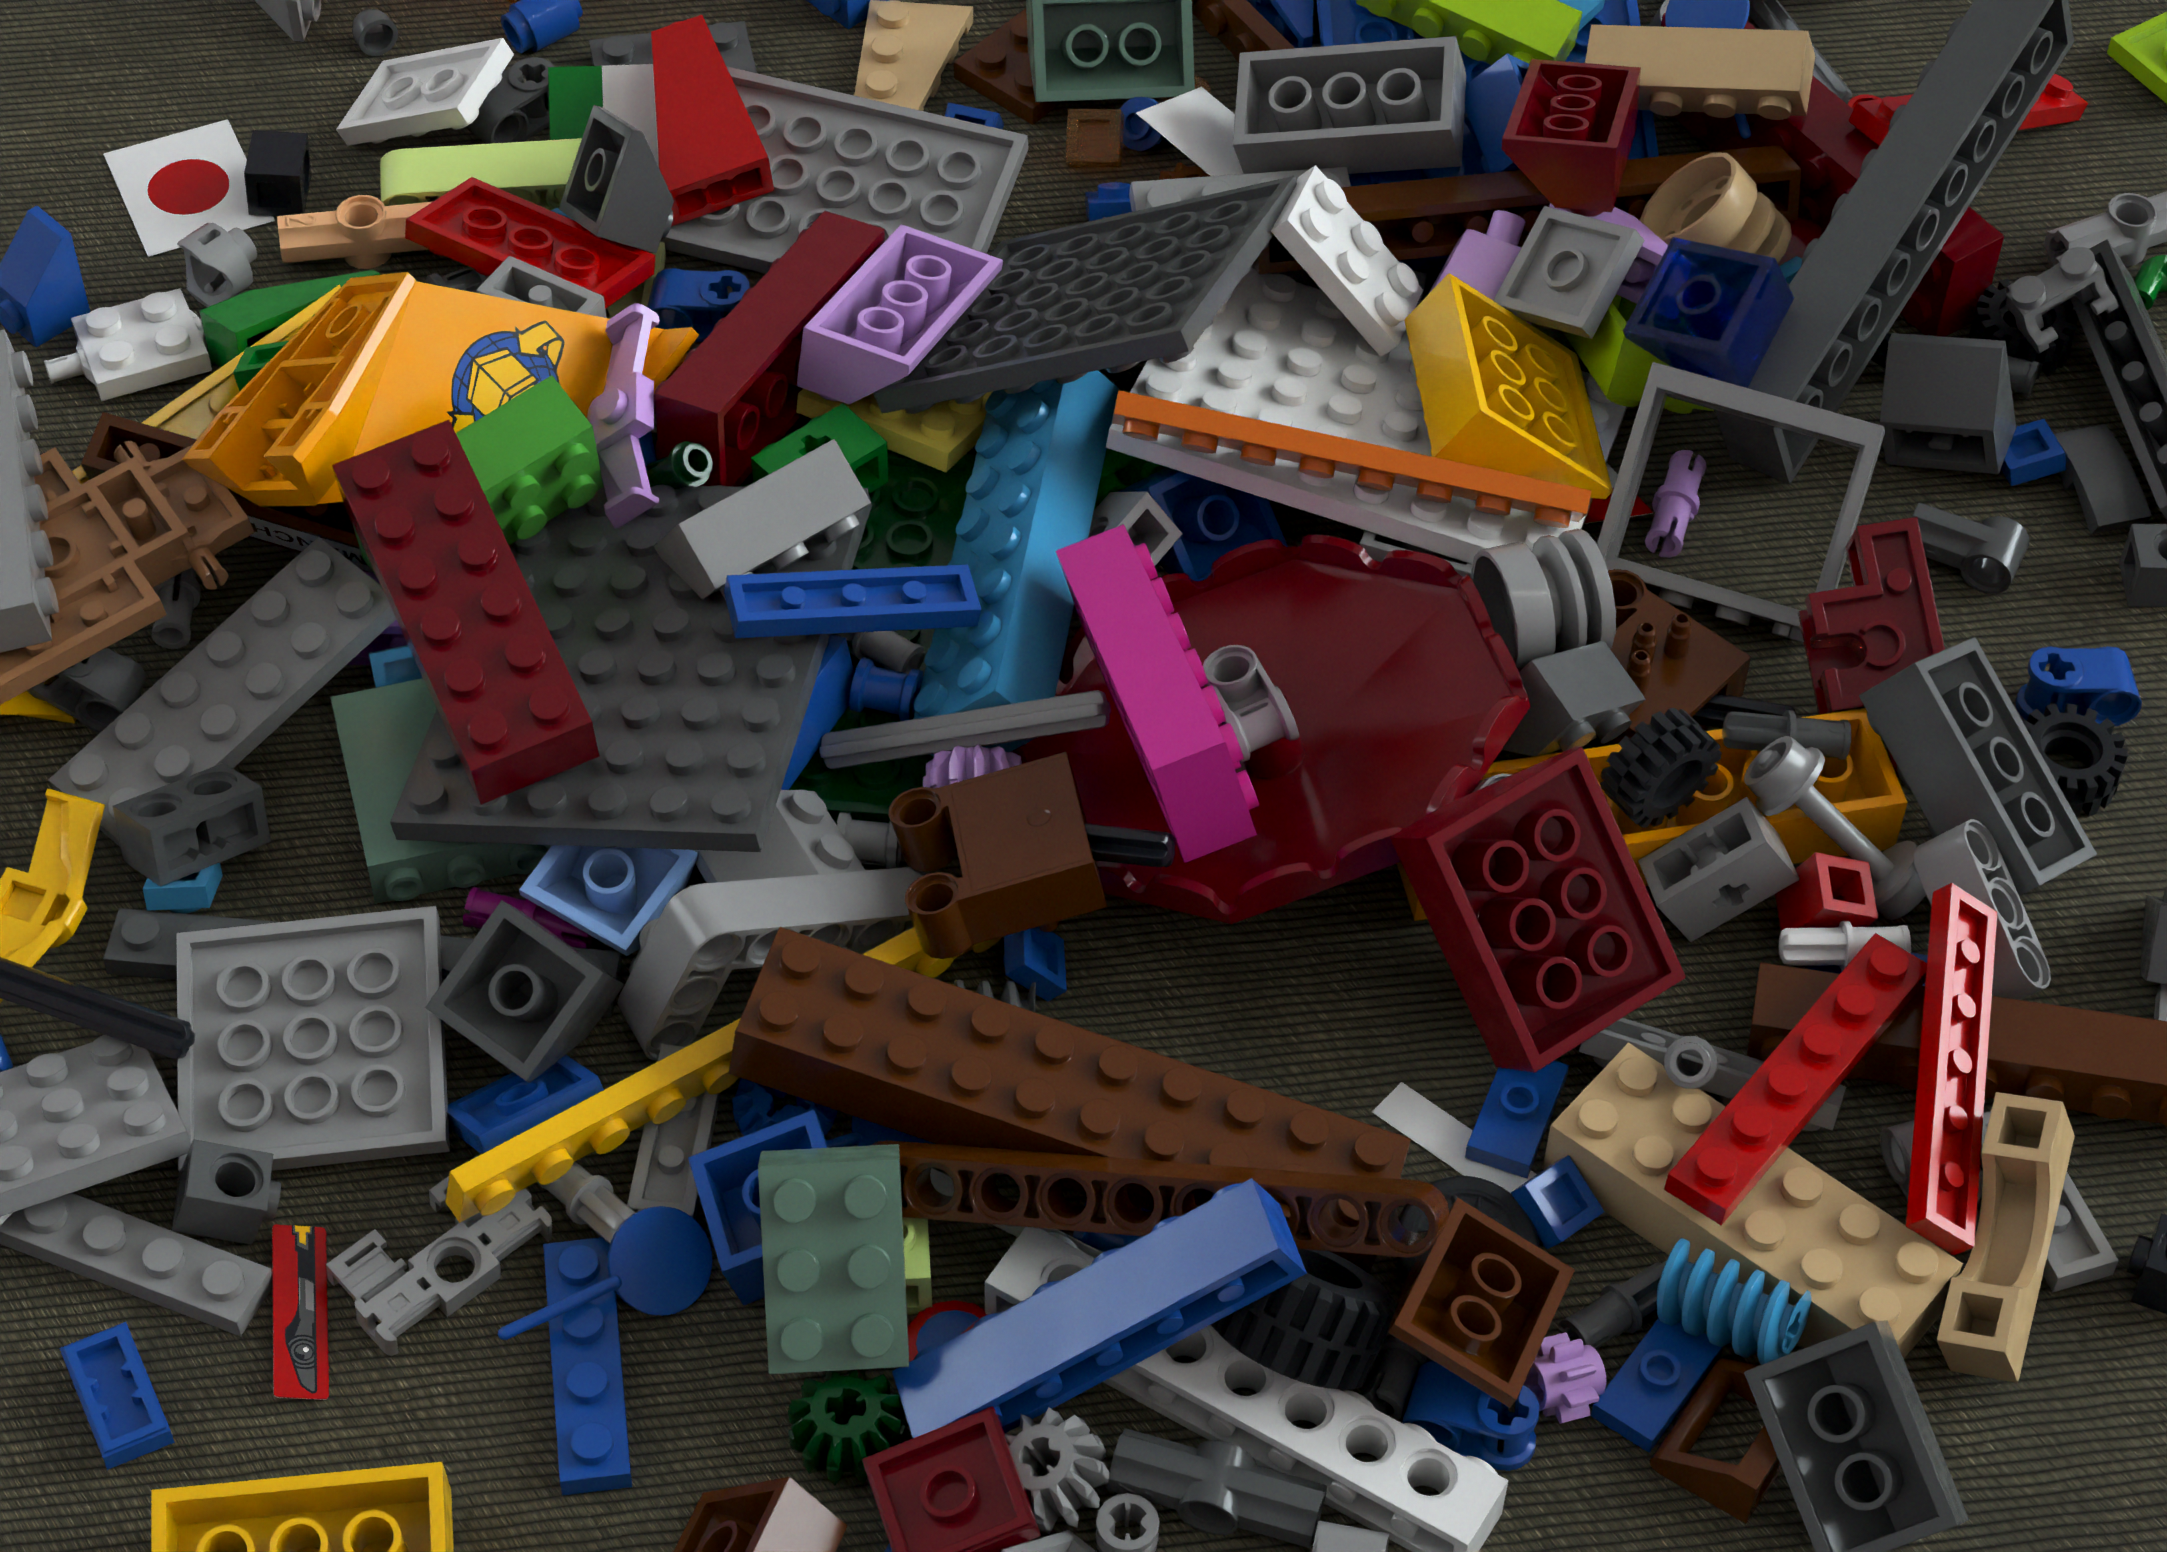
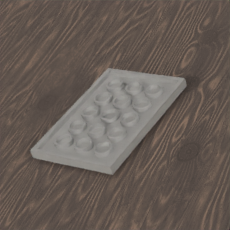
M727 67L768 155L774 191L671 227L668 235L660 241L665 242V250L766 274L773 261L781 258L796 242L800 232L803 229H808L824 211H828L884 228L885 241L902 224L987 254L1028 152V135Z

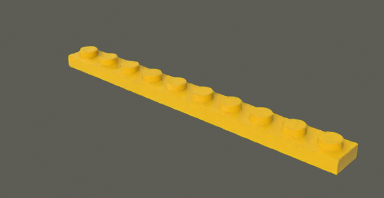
M913 927L863 953V955L935 978L943 973L955 958L970 950H973L975 953L986 951L1002 937L974 944L964 953L953 958L938 959L924 953ZM740 1019L451 1170L449 1173L446 1204L459 1223L478 1213H481L483 1216L494 1214L507 1206L517 1192L536 1182L546 1185L556 1181L570 1170L575 1161L594 1151L597 1154H605L614 1150L628 1138L631 1131L649 1121H652L654 1124H661L670 1120L684 1108L688 1099L701 1095L705 1090L711 1095L726 1090L739 1078L729 1074L735 1030Z

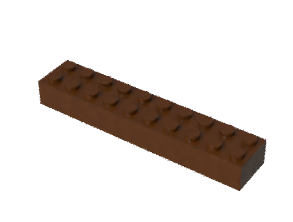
M779 927L735 1030L729 1074L935 1144L1400 1179L1411 1138ZM1062 1178L1061 1186L1086 1194L1083 1186L1076 1180ZM1128 1184L1127 1194L1132 1205L1139 1210L1143 1207L1153 1211L1154 1200L1150 1191L1140 1184ZM1203 1188L1195 1189L1193 1196L1196 1206L1199 1207L1212 1200L1214 1193ZM1270 1194L1281 1205L1286 1221H1290V1209L1286 1201L1278 1195ZM1342 1199L1329 1201V1213L1336 1223L1348 1228L1359 1225V1214L1351 1203ZM1332 1252L1350 1261L1367 1273H1370L1377 1255Z

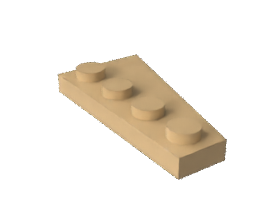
M870 0L854 96L924 111L928 98L930 96L934 97L941 84V74L947 63L952 64L959 50L960 38L963 33L968 34L973 24V6L910 3L896 0Z

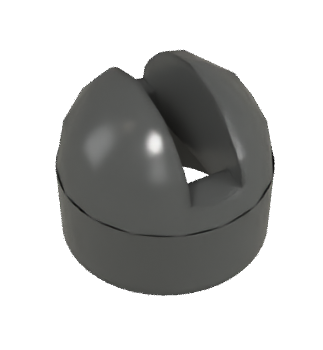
M366 9L357 14L353 20V38L365 54L379 56L388 52L395 45L398 38V29L390 17L382 11Z

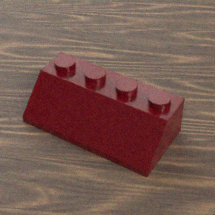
M1531 59L1502 137V150L1555 208H1566L1572 213L1582 216H1597L1602 212L1613 211L1637 128L1641 67Z

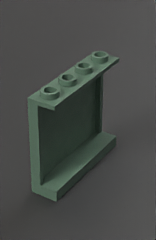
M423 678L330 697L375 904L391 900L406 901L415 898L419 894L452 887L466 888L477 885L485 880L513 874L532 873L552 845L396 840L390 821L437 709Z

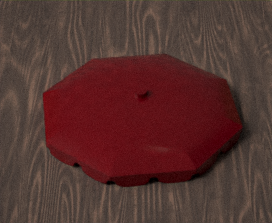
M1327 535L1304 536L1302 545L1299 547H1286L1278 539L1261 540L1241 546L1214 561L1211 566L1210 575L1202 581H1194L1185 573L1161 576L1174 608V612L1171 614L1178 612L1188 635L1191 648L1187 650L1195 648L1203 666L1207 657L1219 648L1229 645H1242L1250 648L1256 654L1273 685L1277 686L1285 697L1296 722L1299 738L1290 742L1284 737L1250 752V760L1240 763L1241 768L1235 770L1236 773L1246 770L1259 802L1258 807L1249 810L1256 836L1184 863L1176 845L1174 850L1175 858L1169 867L1160 868L1096 861L1103 891L1106 894L1233 924L1400 863L1401 861L1390 837L1438 808L1473 793L1531 707L1515 662L1500 634L1495 633L1487 609L1471 577L1468 574L1461 576L1455 571L1450 562L1442 558L1417 551L1393 550L1388 552L1382 562H1378L1372 559L1364 547L1357 543ZM1081 626L1064 654V672L1061 679H1058L1055 697L1095 690L1105 693L1107 701L1110 702L1111 706L1109 724L1104 728L1035 738L1011 752L1021 756L1022 764L1067 752L1081 796L1087 824L1171 833Z

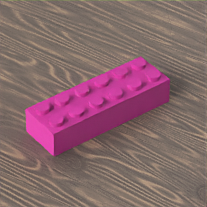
M1123 524L1056 550L1089 646L1169 829L1175 837L1176 845L1184 863L1256 836L1249 810L1258 807L1259 802L1246 770L1238 773L1235 771L1241 768L1240 761L1244 760L1239 742L1231 724L1222 725V722H1225L1226 719L1217 694L1212 685L1206 688L1204 686L1208 684V680L1195 648L1187 650L1191 648V644L1178 612L1171 614L1174 612L1170 596L1162 578H1157V571L1146 544L1142 543L1134 547Z

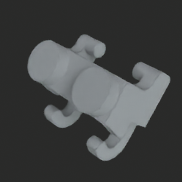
M2071 248L2054 259L2055 266L2038 276L2019 278L2005 288L2007 308L2014 315L2018 330L2038 354L2048 349L2049 343L2058 339V335L2052 326L2041 332L2040 329L2044 327L2042 315L2063 302L2076 296L2084 304L2094 297L2096 300L2090 303V306L2096 315L2104 311L2110 313L2118 308L2115 296L2107 287L2103 269L2095 261L2093 252L2088 248Z

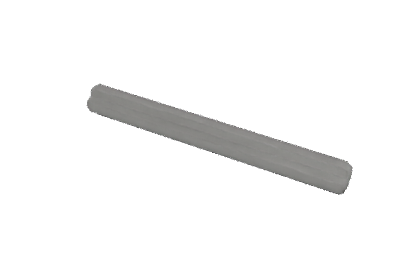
M1099 690L829 732L822 736L819 752L821 758L824 759L826 767L839 769L936 754L942 750L953 751L957 745L965 748L975 747L977 744L988 746L1104 728L1109 724L1111 706L1104 692Z

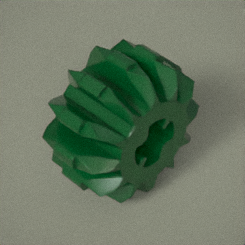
M865 1369L852 1370L849 1376H840L838 1371H825L826 1382L824 1383L805 1377L804 1384L801 1386L802 1398L791 1400L788 1408L789 1423L792 1424L791 1429L788 1431L791 1449L794 1450V1453H802L803 1466L809 1474L827 1467L828 1479L835 1486L842 1478L844 1472H854V1476L864 1485L868 1477L862 1459L905 1441V1425L901 1422L905 1415L900 1395L890 1394V1382L886 1379L885 1374L866 1381Z

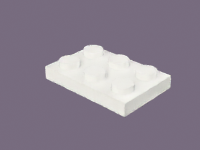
M499 38L384 60L336 130L347 146L367 142L378 144L389 138L406 135L418 137L429 131L451 127L455 130L464 128L478 117L481 104L489 92L500 83L502 79L501 74L514 53L505 40Z
M1315 165L1298 177L1297 185L1271 232L1378 355L1382 357L1398 347L1406 330L1404 320L1415 309L1423 289L1419 285L1412 269L1408 265L1400 263L1383 244L1378 230L1370 222L1363 221L1351 207L1341 187L1335 181L1327 179Z

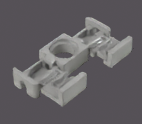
M449 1176L429 1190L430 1206L436 1212L448 1206L445 1201ZM526 1188L517 1192L507 1206L494 1214L483 1216L481 1213H478L461 1223L455 1218L456 1225L408 1260L409 1271L407 1273L404 1271L407 1269V1264L402 1258L394 1263L383 1251L387 1246V1242L374 1229L326 1264L327 1278L333 1286L340 1283L355 1300L357 1322L379 1348L387 1355L398 1354L397 1337L437 1307L447 1317L500 1279V1261L536 1234L540 1233L548 1242L551 1240L552 1217L542 1206L536 1210L534 1209L532 1195ZM459 1255L466 1257L472 1262L474 1270L467 1279L461 1282L451 1283L444 1281L435 1272L439 1262L448 1256Z

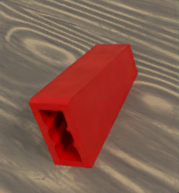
M703 15L674 22L666 27L652 31L659 169L674 199L672 226L774 191L768 155Z

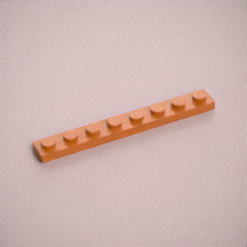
M1118 390L1112 423L1122 425V433L1132 438L1157 441L1159 433L1182 438V447L1197 452L1216 453L1217 446L1240 450V459L1258 465L1274 466L1276 458L1300 463L1299 472L1315 477L1333 478L1335 471L1358 475L1357 484L1371 489L1391 491L1395 483L1417 488L1416 496L1428 501L1451 503L1452 496L1475 500L1474 508L1489 514L1508 516L1510 515L1511 508L1534 513V522L1557 528H1568L1570 521L1579 522L1587 514L1592 491Z

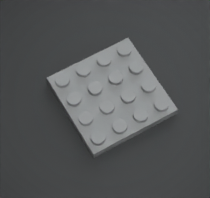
M436 906L176 933L177 1018L188 1021L191 1024L192 1031L195 1033L194 1044L189 1047L186 1056L177 1059L178 1113L187 1130L190 1144H192L193 1139L272 1153L274 1154L272 1171L450 1152L444 1021L425 1008L442 984L440 917ZM187 1154L178 1157L179 1172Z

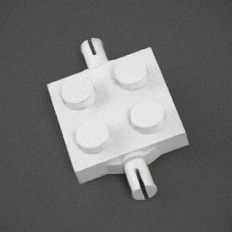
M181 288L168 292L152 293L142 299L112 307L97 308L90 313L72 317L71 321L78 341L76 346L77 353L44 360L51 384L84 374L89 381L95 384L101 401L212 371L209 354L206 349L207 344L202 320L189 309Z

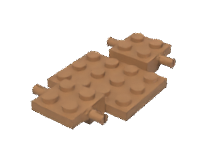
M126 441L124 443L130 457L120 444L114 451V458L120 464L83 484L79 483L55 447L40 455L43 474L34 476L35 484H39L43 491L48 510V520L39 521L40 530L46 532L53 555V566L46 567L44 570L45 577H50L53 583L59 612L50 615L52 641L0 653V705L166 616L163 604L153 590V587L190 568L195 570L203 585L209 590L217 589L212 574L220 586L224 585L227 581L228 573L214 555L254 534V530L248 516L227 487L196 471L182 460L193 445L170 457L147 462L137 444L132 441Z

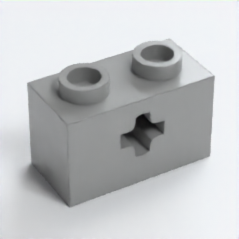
M1748 797L1743 798L1638 860L1656 906L1690 942L1800 880L1780 834Z

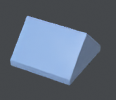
M552 845L520 887L519 892L522 897L628 956L640 949L639 937L643 927L649 921L659 918L669 900L686 888L698 855L693 850Z

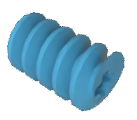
M1681 1238L1670 1252L1658 1284L1657 1315L1660 1322L1673 1326L1682 1320V1326L1686 1333L1697 1337L1707 1331L1709 1342L1719 1347H1724L1732 1341L1735 1354L1748 1358L1757 1352L1761 1365L1789 1355L1805 1329L1812 1301L1811 1292L1807 1290L1795 1305H1791L1788 1303L1789 1282L1781 1280L1773 1291L1767 1295L1763 1293L1765 1272L1756 1269L1748 1280L1741 1284L1738 1282L1740 1262L1730 1259L1721 1272L1717 1274L1713 1272L1715 1252L1706 1248L1697 1260L1691 1263L1688 1261L1690 1241Z

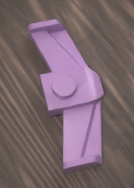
M640 303L628 306L607 321L605 331L613 347L604 392L591 402L587 414V419L593 426L601 475L608 501L604 504L605 514L614 528H620L659 503V498L651 492L639 442L640 437L654 429V381L642 375L650 330L659 324V316L656 312Z

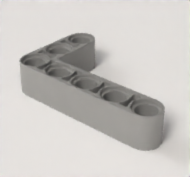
M911 867L703 883L689 886L673 896L665 906L619 995L618 1007L646 1057L651 1060H658L661 1044L686 1047L694 1041L732 970L763 967L779 927L863 954L914 927L905 904V892L910 884L926 875V872L916 871Z

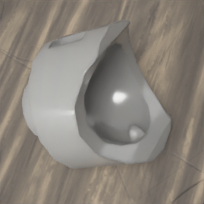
M206 223L178 241L177 245L184 250L187 279L186 289L202 305L209 307L238 295L252 284L253 272L250 263L256 260L257 250L250 237L240 228H233L227 232L215 223Z

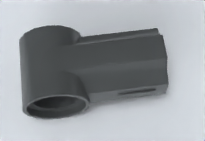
M1918 503L1912 515V518H1918L1926 558L1960 569L1964 580L1972 588L1980 592L1997 594L2009 588L2029 546V535L2021 524L2002 516L1989 517L1983 520L1982 523H1978L1923 503Z

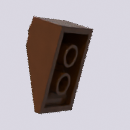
M1457 1197L1449 1209L1446 1227L1431 1248L1417 1257L1402 1287L1388 1333L1511 1408L1518 1398L1575 1269Z

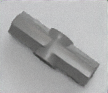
M2167 191L2148 198L2134 193L2119 194L2111 199L2106 212L2047 231L2044 247L2048 255V264L2051 268L2055 266L2054 259L2071 248L2085 247L2090 249L2107 239L2125 267L2134 266L2142 262L2147 248L2167 242Z

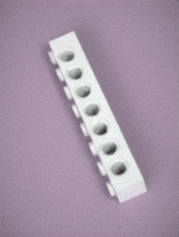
M1025 1227L985 1280V1313L989 1315L1003 1312L1031 1297L1033 1292L1040 1286L1048 1282L1063 1280L1091 1265L1095 1258L1081 1251L1071 1239L1057 1232L1047 1233L1040 1228ZM1211 1325L1103 1381L1107 1385L1209 1441H1223L1241 1447L1250 1453L1255 1459L1257 1466L1327 1485L1324 1504L1371 1530L1390 1533V1540L1412 1552H1479L1502 1515L1509 1480L1499 1476L1495 1469L1487 1462L1473 1456L1464 1457L1436 1442L1435 1438L1424 1428L1412 1423L1403 1424L1375 1409L1368 1399L1357 1392L1317 1387L1272 1371L1232 1347ZM1189 1356L1197 1361L1193 1363H1179L1172 1358ZM1248 1388L1255 1391L1256 1394L1241 1396L1231 1390ZM1306 1420L1314 1423L1317 1427L1302 1429L1294 1426L1291 1422ZM1368 1453L1375 1456L1378 1460L1362 1462L1351 1455ZM1429 1486L1436 1489L1440 1494L1426 1496L1416 1492L1413 1488Z

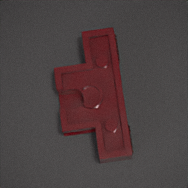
M1917 517L1857 526L1846 545L1853 587L1809 593L1805 599L1807 610L1798 612L1818 715L1865 708L1859 697L1860 694L1915 662L1945 650ZM1887 748L1892 766L1897 777H1899L1897 764Z

